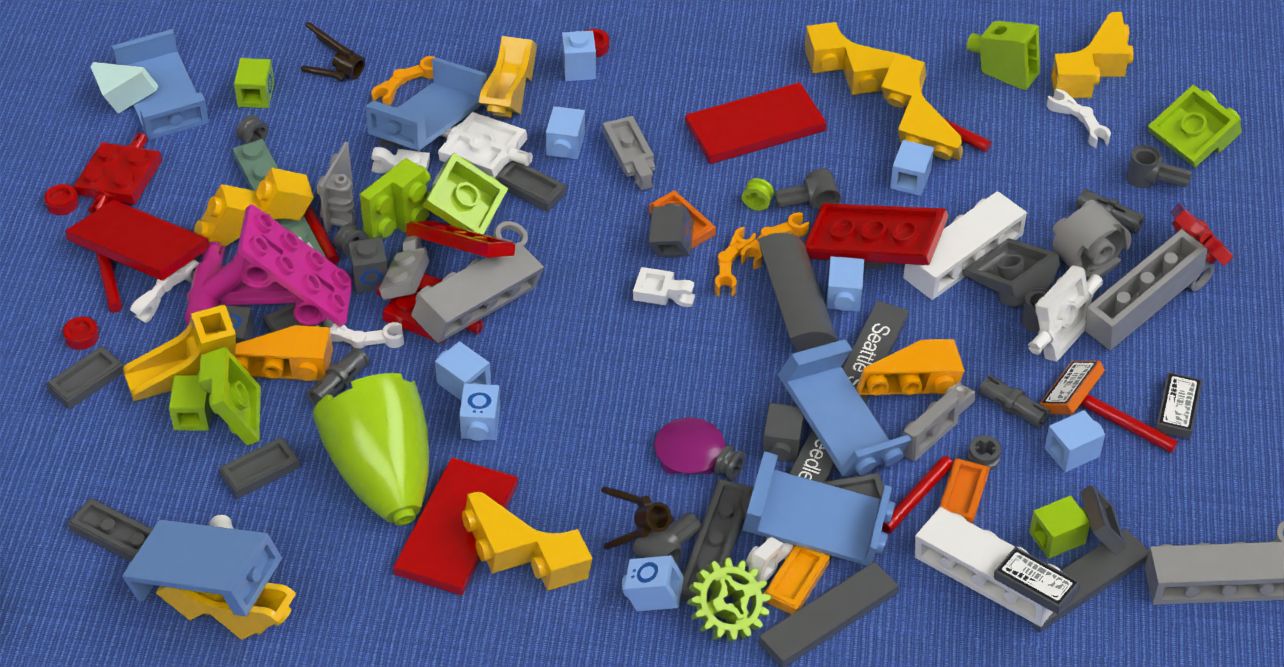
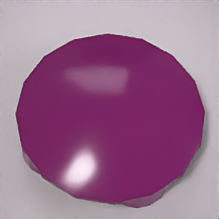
M691 417L675 419L664 425L657 433L654 443L657 458L661 461V467L668 474L714 473L716 461L725 447L722 433L713 424L703 419Z

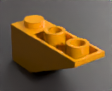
M291 326L237 343L234 356L252 377L320 381L326 375V370L330 367L333 353L330 327Z
M919 340L863 368L856 387L859 395L874 396L946 394L948 388L955 386L956 383L961 381L965 371L955 340Z

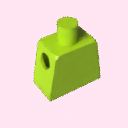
M994 21L982 35L972 33L969 36L967 50L980 54L981 70L984 74L1022 90H1027L1040 74L1038 25Z

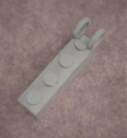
M505 221L500 223L494 232V237L507 241L511 240L502 238L500 233L502 230H513L520 235L521 241L519 243L513 242L515 244L514 256L485 257L482 260L477 258L464 270L458 273L451 272L442 282L433 287L426 286L416 295V304L411 316L437 343L444 341L536 287L544 266L525 248L528 234L521 225Z
M1182 229L1087 306L1085 331L1111 351L1186 287L1195 292L1200 290L1209 281L1214 272L1215 265L1206 260L1207 248ZM1205 270L1204 274H1203V275L1201 276V278L1197 281V279H1198V277L1200 276V274Z
M1284 521L1277 528L1276 540L1270 542L1199 543L1196 545L1177 546L1163 544L1160 546H1150L1144 569L1152 605L1284 600Z

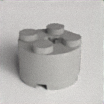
M1095 200L1085 202L1079 210L1068 218H1062L1057 221L1052 230L1055 234L1053 251L1058 253L1059 258L1069 268L1072 265L1084 268L1085 275L1088 278L1093 274L1103 277L1111 272L1121 261L1118 255L1124 248L1128 251L1131 245L1130 232L1104 206L1098 204Z

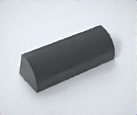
M774 233L758 238L790 339L797 352L837 342L838 339L804 242L798 236L790 233Z

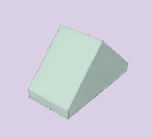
M93 62L91 65L102 95L118 114L154 93L158 88V84L144 67Z

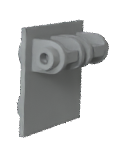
M344 142L339 153L333 155L329 170L325 176L322 175L317 185V194L321 198L320 217L323 218L326 233L330 231L332 225L343 227L348 223L355 224L356 222L348 142Z

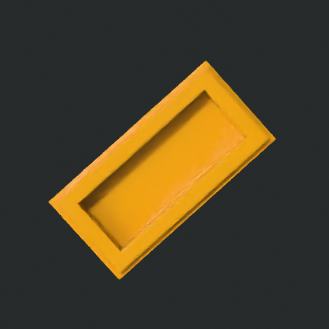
M794 545L763 593L771 595V599L765 603L791 615L800 610L829 565L830 556Z

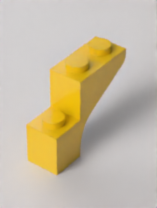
M1111 12L1086 48L1072 53H1055L1051 73L1053 93L1055 89H1061L1072 98H1092L1094 85H1099L1100 77H1125L1127 65L1133 62V46L1128 45L1129 26L1124 24L1122 12Z
M836 22L806 26L804 49L812 73L843 70L852 95L882 91L881 86L894 57V52L851 42L840 32Z
M507 36L501 37L495 68L482 87L479 97V103L487 108V112L493 113V116L511 118L512 113L521 114L526 81H532L537 44L533 40Z
M895 53L881 87L883 98L889 104L899 108L907 106L898 128L900 142L906 140L934 147L933 154L938 158L960 160L963 154L961 136L922 95L923 84L927 76L925 62Z
M270 168L265 179L260 181L257 191L221 184L216 194L209 199L207 209L201 220L196 222L194 233L208 238L209 242H219L220 251L221 246L226 247L240 238L245 209L250 204L269 214L273 220L292 219L300 221L314 198L307 175Z
M225 305L191 313L189 325L180 335L127 363L123 367V373L133 402L172 391L174 375H197L198 371H200V358L202 354L225 346L233 355L235 354L236 333Z
M474 492L467 495L466 509L462 511L463 523L468 532H473L476 538L478 556L482 562H487L492 574L531 562L535 577L542 579L547 591L588 579L593 558L578 529L564 533L541 532L524 523L484 493Z
M267 583L248 615L240 616L233 614L223 596L219 594L160 586L156 591L157 595L188 620H192L202 614L206 616L210 614L241 640L255 633L260 635L272 625L279 626L282 624L292 610L289 605L296 595L286 585Z

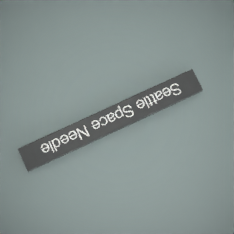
M877 300L843 367L844 372L855 389L863 368L891 354L908 320L909 310ZM860 395L866 404L870 395ZM811 430L789 474L817 482H827L836 465L813 430Z

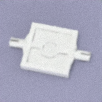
M474 112L464 122L451 127L440 135L447 138V141L438 150L440 161L445 162L454 152L494 178L511 161L525 166H529L532 162V153L519 150L527 140L525 129Z
M1072 265L1057 280L1056 284L1039 299L1035 306L1040 330L1038 335L1028 344L1030 346L1028 348L1032 353L1038 355L1044 350L1045 359L1057 362L1085 331L1087 306L1091 304L1093 294L1103 285V280L1099 275L1093 274L1086 281L1085 269Z

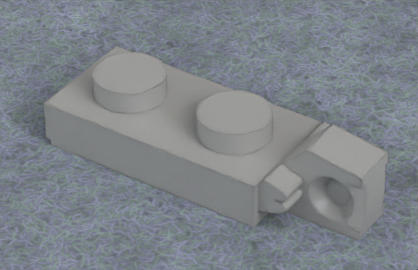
M629 116L602 123V132L623 173L625 172L627 177L634 176L640 190L653 188L652 171L655 170L654 155L634 117Z
M418 236L406 237L403 241V251L397 252L396 256H394L379 288L382 299L387 300L416 293L430 262L426 247L422 246Z
M958 382L955 386L948 388L946 394L937 402H932L926 412L917 420L909 422L902 436L909 435L912 441L903 451L904 456L911 461H916L957 425L959 415L975 402V391Z

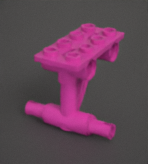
M250 204L245 209L238 249L233 260L222 267L223 257L226 252L225 247L221 246L219 251V242H209L210 248L204 252L202 262L196 266L192 286L187 293L188 304L185 313L187 325H189L191 313L210 309L217 305L295 303L293 315L299 323L313 326L328 318L341 327L347 321L353 279L345 270L337 267L319 251L314 250L299 239L292 231H288L273 220L269 214Z

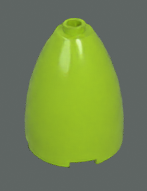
M399 373L376 374L351 381L353 388L344 391L334 398L332 395L327 394L317 403L313 410V419L322 443L343 480L363 503L389 523H395L396 526L409 524L416 519V515L421 510L429 473L428 431L415 381L403 380L402 374Z

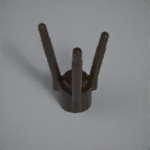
M306 22L305 26L316 34L318 40L337 52L332 61L336 71L305 65L301 66V71L332 77L341 82H344L347 77L352 80L357 79L365 67V58L344 47L312 23Z
M606 486L601 488V492L638 504L634 514V522L637 529L605 543L604 549L606 550L618 547L637 538L647 537L652 532L664 531L674 521L668 506L661 502H651L649 496H637Z

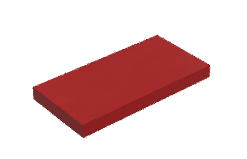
M800 82L685 115V124L709 164L826 131L827 122Z
M114 199L65 230L68 241L161 281L210 248L208 238Z
M823 203L805 242V247L810 259L830 260V256L864 259V262L930 265L947 222L948 213L945 208Z
M451 457L393 567L394 575L463 596L480 562L476 550V538L472 531L468 532L462 519V511L466 509L467 495L474 492H482L506 509L518 486V477Z

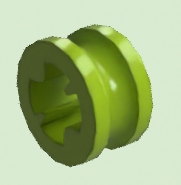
M753 178L749 180L742 193L743 203L753 210L767 209L774 195L773 186L764 179Z

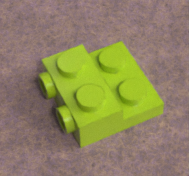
M1194 84L1148 125L1149 133L1194 168L1214 150L1220 153L1242 133L1241 118L1238 113L1230 107L1224 108L1218 103L1211 92L1208 90L1202 91Z
M453 152L442 165L422 206L452 226L484 234L508 188L499 183L493 176L487 175L472 165L469 160Z
M405 158L360 193L363 228L367 234V239L382 237L383 240L389 237L397 228L406 233L407 223L411 221H425L429 217V210L422 206L429 194L427 183L431 180V176L425 167Z
M226 346L202 354L200 358V371H198L197 377L201 388L210 394L209 404L215 414H219L228 424L230 431L233 434H237L246 445L259 442L261 386Z

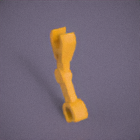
M435 56L424 57L420 61V65L407 69H396L388 81L372 89V101L383 97V104L390 106L397 89L407 83V81L422 76L427 79H433L432 59Z
M793 213L789 216L788 222L762 228L758 238L774 233H790L802 237L809 232V221L801 224L803 223V213ZM758 238L741 250V265H743L748 257H754L753 270L762 265L764 258Z
M745 227L738 228L732 237L729 247L718 254L719 275L715 278L714 291L717 296H720V287L723 285L731 287V296L736 294L737 280L731 274L732 263L737 256L741 255L742 248L756 240L755 232L749 239H742Z

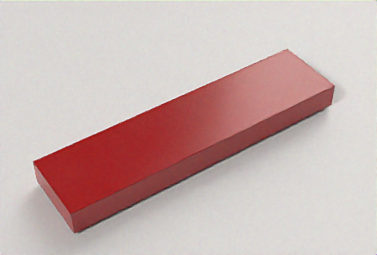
M434 220L411 221L406 226V235L418 236L420 239L487 258L515 255V244L511 241Z

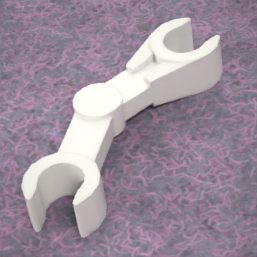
M1055 89L1053 97L1048 96L1046 106L1049 110L1068 115L1072 114L1084 123L1089 132L1088 143L1092 147H1097L1098 137L1104 139L1105 144L1108 146L1111 132L1107 127L1099 125L1093 115L1092 108L1077 104L1067 92L1061 89Z
M193 259L165 280L157 279L153 289L139 297L133 303L130 311L137 314L135 317L144 323L149 322L154 316L161 301L160 298L165 292L170 291L174 285L184 280L192 283L194 271L192 270L199 262Z
M328 318L323 321L325 327H330L333 342L344 341L352 344L356 349L382 343L391 348H398L404 345L402 324L398 322L388 323L383 330L363 332L353 331L345 325L339 327Z

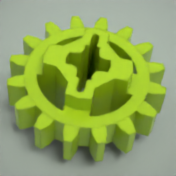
M726 558L722 561L721 568L714 561L707 565L709 572L702 569L696 574L700 582H694L689 587L692 592L696 593V596L689 599L687 603L697 607V611L691 618L692 620L701 618L704 621L700 628L702 632L712 628L714 630L713 639L715 640L721 638L724 633H726L728 642L736 640L738 634L742 639H745L751 635L750 628L756 631L762 627L763 624L757 617L764 618L769 615L770 611L762 607V603L769 601L771 595L762 594L761 589L767 585L766 580L757 582L755 577L758 569L754 568L749 572L745 571V561L743 560L733 567L731 559ZM732 577L740 580L743 584L733 581ZM710 587L712 595L710 601L707 602V591ZM732 595L735 602L726 604L724 597ZM749 598H751L752 603L750 613L746 608ZM714 615L724 618L727 623L718 620Z

